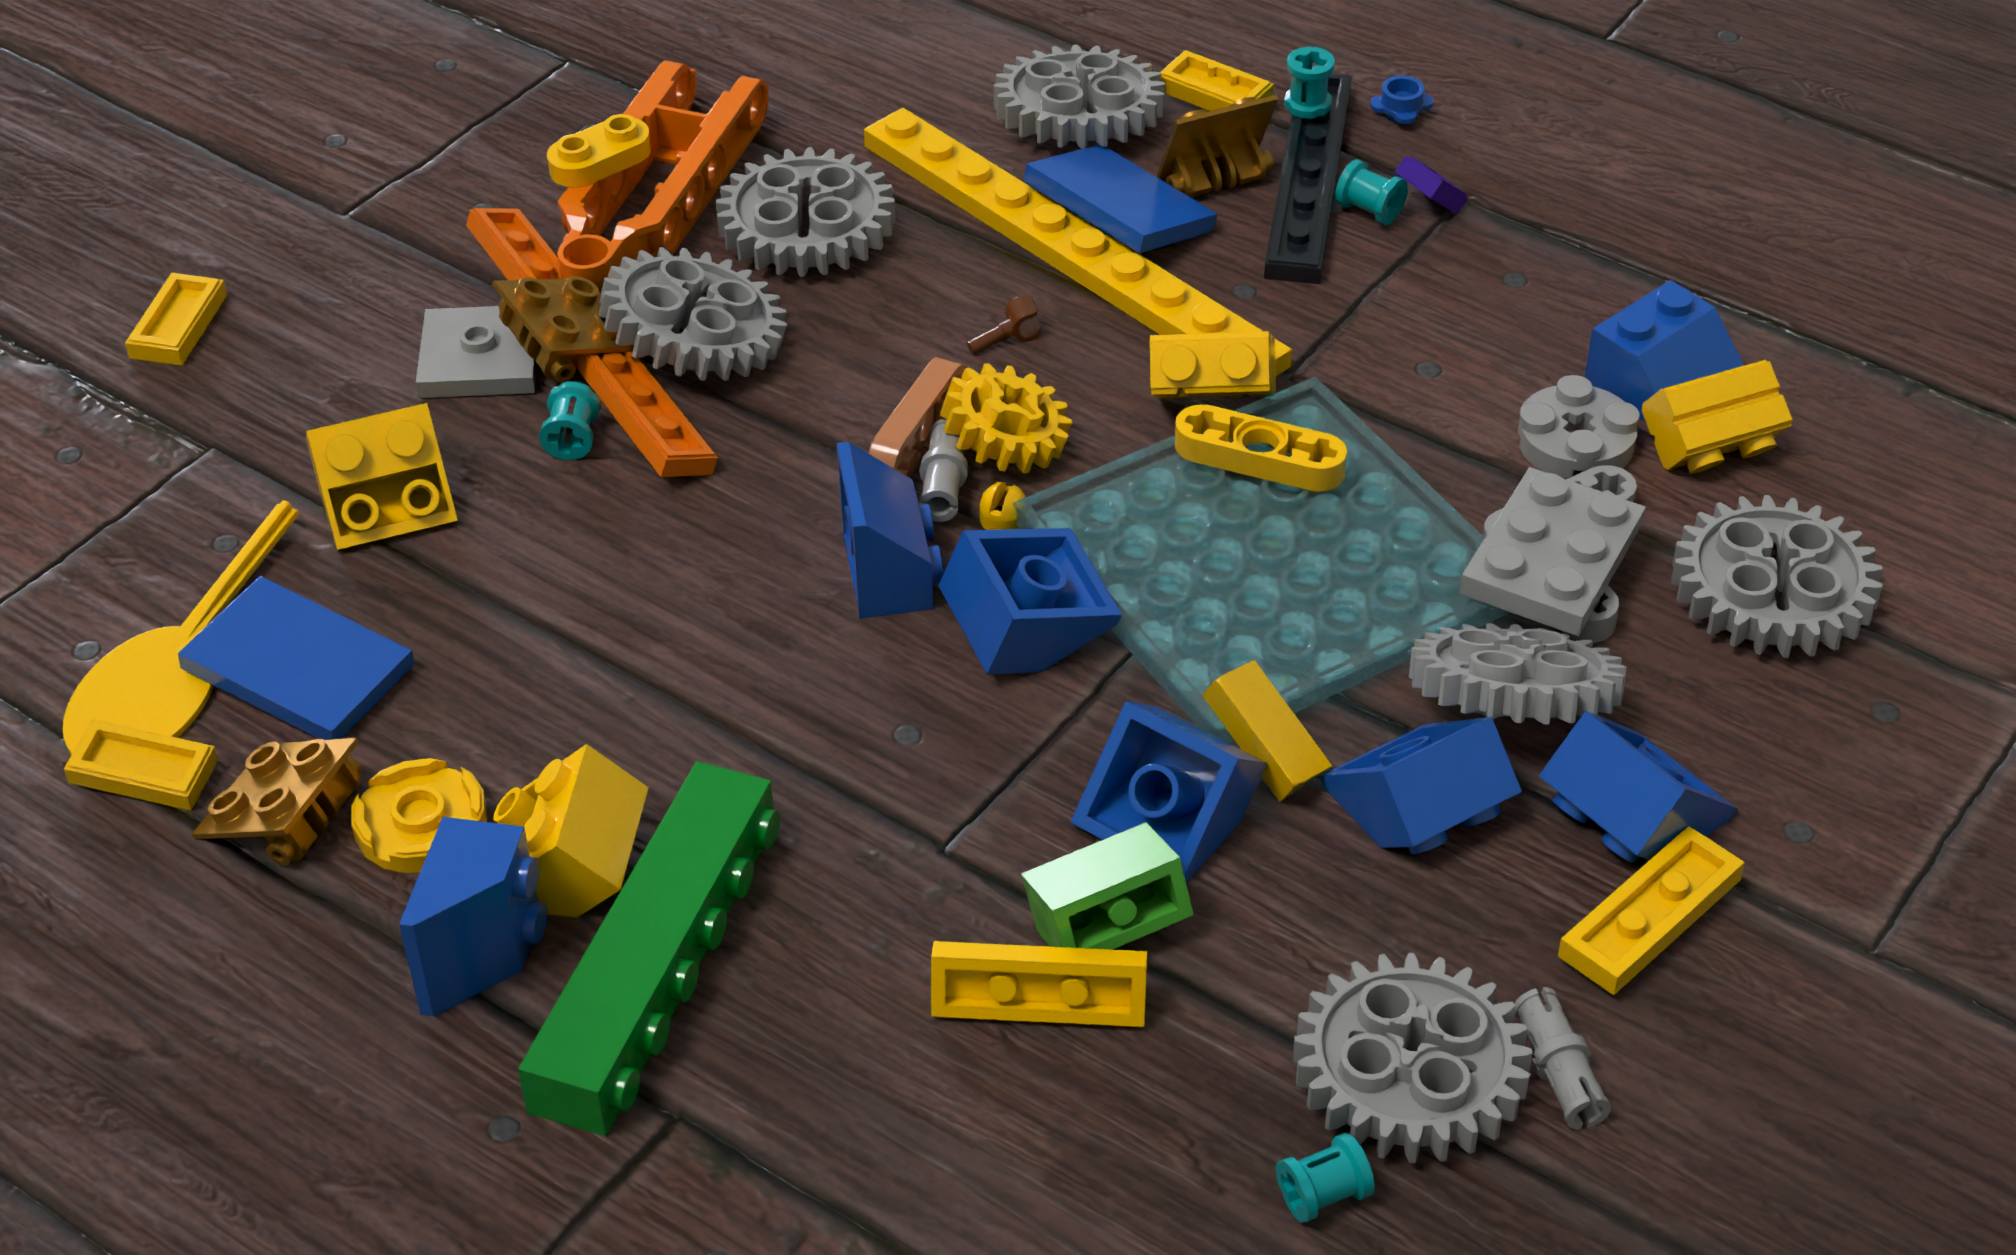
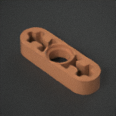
M934 357L879 430L871 444L869 454L910 478L920 464L922 457L929 451L932 425L936 421L943 419L940 416V411L952 379L954 377L961 379L964 369L967 367L964 364Z

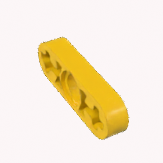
M1202 404L1187 407L1176 417L1175 449L1181 457L1188 461L1316 492L1332 490L1338 487L1345 478L1347 448L1341 439L1332 434ZM1253 443H1264L1273 446L1275 449L1270 452H1253L1248 450L1246 446Z

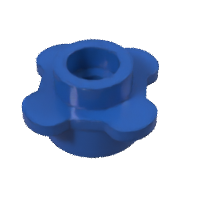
M1403 75L1393 76L1383 82L1381 96L1371 98L1370 108L1377 113L1384 112L1390 121L1409 124L1416 121V116L1421 111L1430 110L1433 107L1434 100L1431 95L1424 93V85L1418 79Z

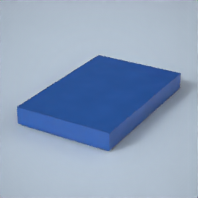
M1095 145L1026 164L1023 178L1026 184L1137 253H1143L1214 231L1218 215L1216 212L1107 147Z
M259 576L177 653L181 669L323 740L342 739L414 666L411 649L262 576Z

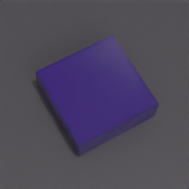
M1405 156L1395 170L1398 175L1429 198L1457 215L1468 201L1466 193L1412 156Z

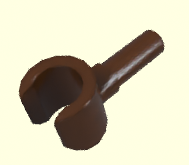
M1023 295L1012 299L1005 308L1006 321L967 342V347L971 354L974 355L1012 336L1025 342L1036 339L1040 334L1041 324L1037 317L1038 309L1032 297Z

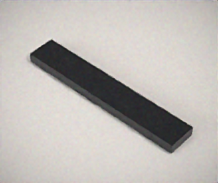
M1332 73L1328 77L1327 92L1332 96V106L1327 114L1311 119L1300 118L1294 115L1291 117L1266 254L1264 279L1320 284L1351 93L1352 76Z

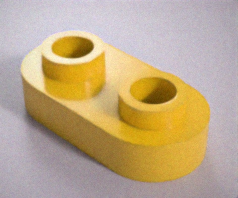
M617 114L590 128L562 137L547 151L551 179L561 186L583 187L644 161L651 153L649 128L646 123L631 115Z

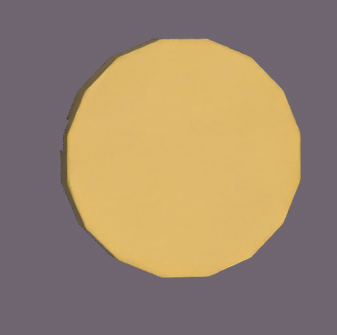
M432 758L403 761L379 771L368 781L369 789L362 794L360 799L359 794H357L351 805V825L354 838L364 856L383 869L408 874L421 871L442 817L487 822V806L484 791L475 776L462 767L461 772L456 769L447 768L446 761Z

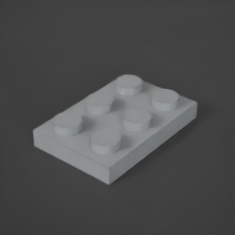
M1529 467L1463 572L1459 594L1579 637L1640 530L1646 506L1622 499L1612 493H1605L1566 480L1559 475Z

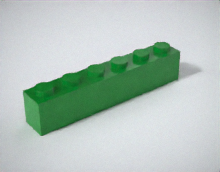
M699 761L695 762L518 1067L526 1113L606 1137L620 1111L626 1112L631 1108L638 1093L642 1069L650 1055L657 1056L662 1051L669 1033L670 1018L679 1001L687 1002L692 996L698 980L699 965L708 949L715 950L719 946L726 928L727 913L736 898L743 899L746 896L752 883L754 864L762 849L769 850L775 843L781 817L780 812L774 810L771 780Z

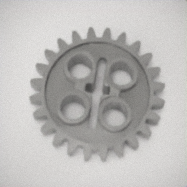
M1073 45L1071 51L1064 52L1059 47L1052 46V54L1033 50L1032 59L1018 56L1016 57V65L1005 64L1003 66V73L996 74L994 109H997V119L1005 120V128L1007 129L1019 128L1020 137L1037 134V143L1040 144L1049 139H1056L1058 147H1064L1069 141H1076L1081 149L1086 148L1088 141H1096L1102 147H1107L1108 139L1110 138L1125 143L1128 142V133L1143 136L1145 127H1156L1157 118L1163 117L1165 82H1161V73L1152 72L1151 63L1138 64L1137 55L1120 58L1119 49L1109 53H1102L1100 46H1094L1090 51H1082L1079 45Z
M807 147L804 155L798 157L790 149H785L784 159L780 160L765 154L763 155V166L760 167L747 162L745 163L746 175L739 173L730 174L731 185L721 186V199L716 200L719 237L725 238L726 249H737L738 260L741 262L755 258V269L761 270L771 263L776 264V275H782L789 267H796L799 277H804L809 267H817L822 275H828V265L833 263L847 270L850 268L849 258L851 256L866 261L869 259L868 248L879 250L883 248V237L892 235V223L896 220L893 187L885 183L884 172L873 173L870 161L856 166L855 154L852 153L840 160L835 159L834 149H829L822 157L815 156L812 147ZM811 185V194L809 196V235L802 238L803 187Z
M664 247L659 248L656 258L643 250L638 252L637 261L624 256L620 267H610L608 278L604 279L599 301L601 303L599 316L606 318L605 331L618 332L615 341L618 346L633 344L632 357L641 358L650 355L654 357L653 368L658 369L668 363L674 365L675 374L680 377L685 373L686 369L695 370L700 380L706 379L708 371H714L725 381L729 379L731 369L744 377L749 376L751 366L764 370L767 359H776L778 349L781 348L787 323L784 322L786 309L778 307L780 296L766 294L769 285L766 281L751 282L752 271L750 269L735 272L731 270L732 260L727 259L720 264L712 262L711 255L708 252H704L700 259L692 258L686 248H681L679 256H672ZM681 328L685 329L681 334H679Z
M1764 495L1762 505L1754 507L1748 499L1742 496L1738 499L1736 510H1732L1727 505L1718 502L1715 505L1713 516L1699 512L1696 516L1695 526H1684L1681 541H1677L1675 547L1671 584L1679 586L1676 598L1678 603H1691L1688 617L1691 620L1709 617L1706 632L1709 635L1719 633L1725 629L1731 632L1730 646L1735 647L1745 639L1754 641L1755 654L1761 655L1767 645L1770 644L1777 645L1779 653L1783 658H1789L1792 646L1799 645L1811 657L1816 654L1818 641H1821L1824 645L1835 651L1839 649L1842 635L1855 640L1858 638L1861 625H1870L1883 584L1879 582L1882 566L1873 563L1876 553L1874 547H1860L1863 535L1860 530L1846 533L1841 532L1844 522L1843 517L1839 516L1824 521L1820 519L1822 507L1819 505L1812 507L1806 513L1798 511V503L1795 498H1790L1783 508L1776 507L1770 495ZM1773 541L1777 548V561L1771 557ZM1776 589H1777L1779 592H1782L1781 599H1780V604H1779V608H1780V609H1778L1777 606H1776V600H1775V591H1776Z
M1486 623L1485 629L1462 624L1461 630L1442 627L1440 634L1426 632L1424 639H1415L1414 647H1411L1409 678L1412 679L1411 686L1413 688L1422 689L1423 697H1439L1438 705L1441 706L1459 704L1461 705L1460 712L1464 714L1474 712L1486 715V717H1492V719L1510 716L1515 723H1522L1525 717L1535 718L1542 724H1549L1550 718L1555 717L1568 723H1575L1576 715L1582 716L1585 711L1596 715L1597 712L1610 714L1613 712V706H1621L1626 666L1621 665V657L1610 656L1609 648H1592V640L1572 641L1570 640V633L1560 634L1541 627L1523 630L1518 624L1511 625L1509 629H1500L1492 623Z
M1408 953L1404 968H1394L1389 958L1385 954H1380L1377 971L1370 973L1362 964L1355 961L1351 963L1349 982L1337 975L1330 974L1327 978L1326 994L1315 991L1310 993L1308 1012H1300L1298 1016L1297 1036L1294 1038L1293 1062L1297 1063V1087L1308 1088V1109L1319 1110L1327 1108L1325 1128L1328 1131L1348 1124L1351 1126L1350 1135L1359 1144L1369 1136L1377 1139V1154L1380 1158H1385L1393 1145L1396 1144L1404 1146L1405 1155L1409 1163H1415L1419 1156L1420 1147L1430 1146L1434 1155L1442 1162L1447 1160L1450 1142L1455 1141L1469 1154L1474 1153L1478 1132L1490 1139L1496 1140L1500 1134L1502 1119L1514 1121L1517 1118L1519 1100L1525 1099L1527 1095L1533 1054L1531 1048L1525 1047L1528 1028L1526 1024L1513 1023L1516 1007L1513 1002L1494 1004L1497 987L1495 983H1487L1476 989L1470 986L1472 969L1469 967L1464 968L1452 977L1445 974V959L1442 957H1438L1430 969L1427 970L1420 969L1415 953Z

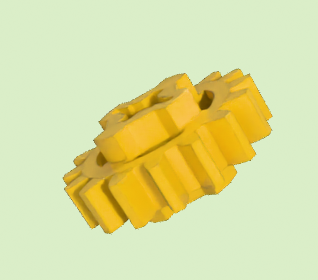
M989 363L983 365L980 374L968 367L964 369L961 379L954 377L940 411V416L947 419L944 427L945 433L960 435L956 445L959 450L972 448L977 453L976 462L981 464L988 458L994 459L999 471L1004 472L1009 463L1016 464L1022 473H1029L1033 462L1043 469L1047 468L1052 457L1057 459L1060 457L1069 436L1068 432L1072 425V419L1064 416L1068 408L1067 403L1052 401L1055 389L1052 386L1041 388L1035 383L1036 375L1030 373L1024 379L1017 377L1014 367L1009 365L1005 368L1004 373H999Z

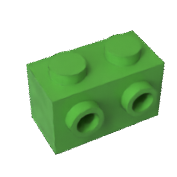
M1147 822L1021 874L1036 931L1050 947L1113 950L1194 915L1180 857Z

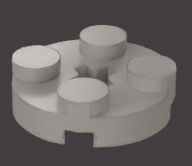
M1578 375L1564 376L1558 380L1557 386L1544 388L1531 395L1523 403L1520 409L1517 434L1520 436L1519 448L1523 456L1532 465L1546 473H1553L1562 478L1573 477L1574 470L1586 471L1600 465L1624 468L1634 455L1640 413L1634 405L1624 402L1618 396L1606 390L1593 387L1592 383L1585 377ZM1567 429H1580L1573 432L1567 431Z

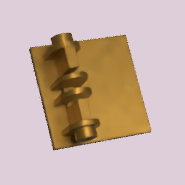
M1277 95L1261 99L1246 97L1234 102L1229 107L1209 112L1194 110L1177 119L1156 177L1166 181L1167 184L1189 197L1207 194L1210 191H1220L1222 182L1226 188H1232L1236 186L1237 181L1241 185L1263 180L1266 177V173L1273 171L1274 163L1270 152H1261L1259 147L1276 107Z
M571 276L567 279H535L526 277L520 280L493 281L492 286L503 298L498 306L500 310L499 319L516 336V340L525 348L526 353L531 358L536 359L537 364L542 368V372L550 380H557L558 382L570 380L576 372L575 362L579 354L629 352L634 349L633 344L618 346L615 343L618 332L605 331L606 318L599 316L601 293L598 287L586 278Z
M356 738L314 739L311 741L288 743L269 742L258 747L248 756L245 761L246 768L229 789L223 791L211 801L208 806L207 816L191 835L194 839L263 836L269 843L266 853L275 863L286 866L291 861L301 860L308 848L318 837L316 833L324 831L328 825V819H332L338 813L343 803L360 784L359 773L362 770L361 765L355 758L350 756L359 744V741Z

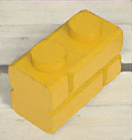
M1269 331L1150 335L1151 395L1158 399L1242 397L1243 394H1248L1251 397L1276 396L1275 337Z
M1765 359L1660 389L1642 404L1641 411L1650 434L1655 437L1654 445L1663 468L1670 470L1687 465L1690 474H1694L1723 463L1725 460L1722 454L1739 450L1742 458L1745 459L1775 448L1777 446L1775 437L1791 427L1793 419L1784 396L1778 392L1780 386L1770 361Z

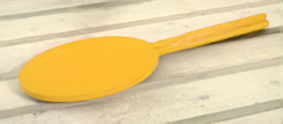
M283 500L274 507L181 626L157 628L127 640L104 656L85 675L68 703L63 720V737L70 755H72L92 719L176 738L181 736L190 727L206 705L214 685L181 669L177 653L230 604L299 516L298 510L291 508L290 502Z

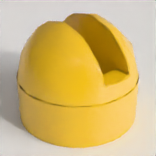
M997 482L983 492L979 504L980 523L985 530L1023 529L1027 525L1028 502L1021 488L1016 485L1006 486L1005 482ZM1002 507V511H997L995 508Z

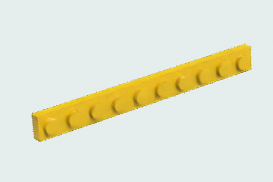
M901 108L864 129V146L1159 335L1262 332L1261 329L907 109ZM1275 339L1276 376L1291 367L1292 349Z

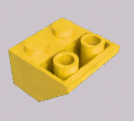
M427 403L306 431L307 445L337 550L458 521Z
M588 744L563 761L560 759L551 761L538 778L522 789L518 787L511 789L501 799L494 812L493 818L498 824L525 827L529 854L531 857H536L539 863V876L536 887L538 902L546 904L547 915L579 917L621 890L649 789L645 784Z

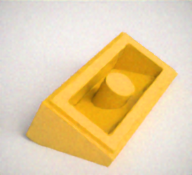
M1255 660L1217 678L1202 694L1240 749L1267 763L1261 777L1279 802L1332 767V764Z

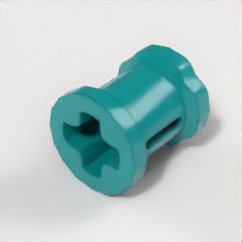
M1302 47L1293 50L1288 55L1287 70L1291 74V89L1285 94L1284 106L1292 115L1311 119L1325 115L1331 110L1332 96L1327 92L1328 77L1334 72L1335 59L1327 50L1319 47Z
M1356 159L1348 164L1342 172L1336 187L1335 200L1337 204L1345 208H1350L1354 205L1373 213L1377 222L1389 225L1404 207L1408 195L1407 181L1398 176L1391 179L1370 171L1367 163Z
M563 382L560 386L551 389L547 400L550 417L542 424L539 440L543 449L553 457L562 460H576L583 458L590 452L593 444V432L590 425L591 422L597 419L601 404L599 396L589 386L579 382ZM575 398L576 403L573 414L567 413L570 400ZM568 427L573 430L570 442L566 444L564 439Z
M1348 1133L1334 1137L1331 1147L1300 1160L1290 1157L1276 1163L1277 1182L1284 1201L1292 1215L1300 1223L1317 1218L1318 1210L1353 1196L1361 1201L1374 1193L1375 1184L1369 1161L1357 1140Z

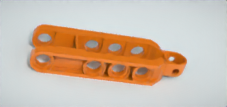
M663 61L623 113L631 115L647 124L651 143L650 155L644 161L590 185L568 187L558 200V208L562 213V224L567 231L557 252L561 279H567L571 276L586 278L593 282L601 293L604 279L608 278L610 267H620L624 256L637 261L638 252L643 250L656 258L660 247H664L673 256L761 128L769 103V89L766 81L741 76L729 92L724 91L708 114L690 111L697 87L695 69H690L687 64ZM654 160L677 165L664 183L659 182L654 188L655 196L642 215L636 214L633 218L618 222L611 241L600 236Z

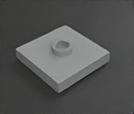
M498 306L425 309L416 376L418 398L535 393L537 362L536 359L531 358L526 353L525 348L516 340V336L501 322Z

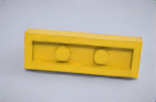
M1688 826L1561 938L1558 957L1609 993L1615 995L1741 880L1745 862Z
M934 941L931 954V1017L1144 1027L1147 951Z

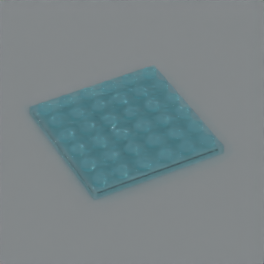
M1317 377L1305 380L1234 411L1332 434L1341 439L1347 448L1345 478L1338 487L1332 490L1310 491L1188 461L1177 453L1174 435L1013 503L1016 524L1020 529L1071 528L1123 614L1119 623L1111 628V630L1200 729L1227 743L1234 742L1235 740L1208 705L1202 694L1214 680L1253 660L1257 662L1293 713H1296L1410 660L1411 647H1414L1415 639H1424L1426 632L1440 634L1442 627L1461 630L1462 624L1479 628L1486 625V623L1511 613L1459 594L1462 574L1485 537ZM1253 443L1246 446L1248 450L1253 452H1270L1275 449L1273 446L1264 443Z

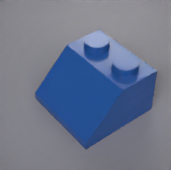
M1669 280L1592 328L1585 378L1592 383L1593 387L1606 390L1618 396L1624 402L1634 405L1640 413L1639 419L1646 423L1641 411L1642 404L1660 389L1741 367L1744 364L1716 308L1686 288Z
M850 442L836 443L842 532L859 619L934 609L933 583H940L943 576L939 546L927 545V541L934 539L929 504L918 505L912 479Z
M1071 528L963 530L938 585L987 675L1042 672L1116 626L1123 615Z
M1125 701L1070 822L1102 840L1147 822L1180 857L1187 882L1240 824L1267 763L1156 706Z
M1588 711L1584 712L1539 775L1540 778L1558 791L1552 800L1559 808L1582 823H1586L1589 818L1606 830L1601 841L1616 854L1631 863H1635L1639 857L1650 860L1688 826L1706 837L1731 820L1738 810L1737 807L1642 733Z
M1492 717L1424 724L1319 776L1326 791L1380 848L1408 847L1410 854L1422 853L1443 844L1448 840L1445 830L1463 822L1465 827H1469L1498 816L1502 812L1499 803L1522 792Z
M442 817L399 923L420 1015L436 1016L521 972L531 945L541 943L547 924V907L545 903L538 902L536 887L539 876V863L536 857H531L529 854L525 827Z

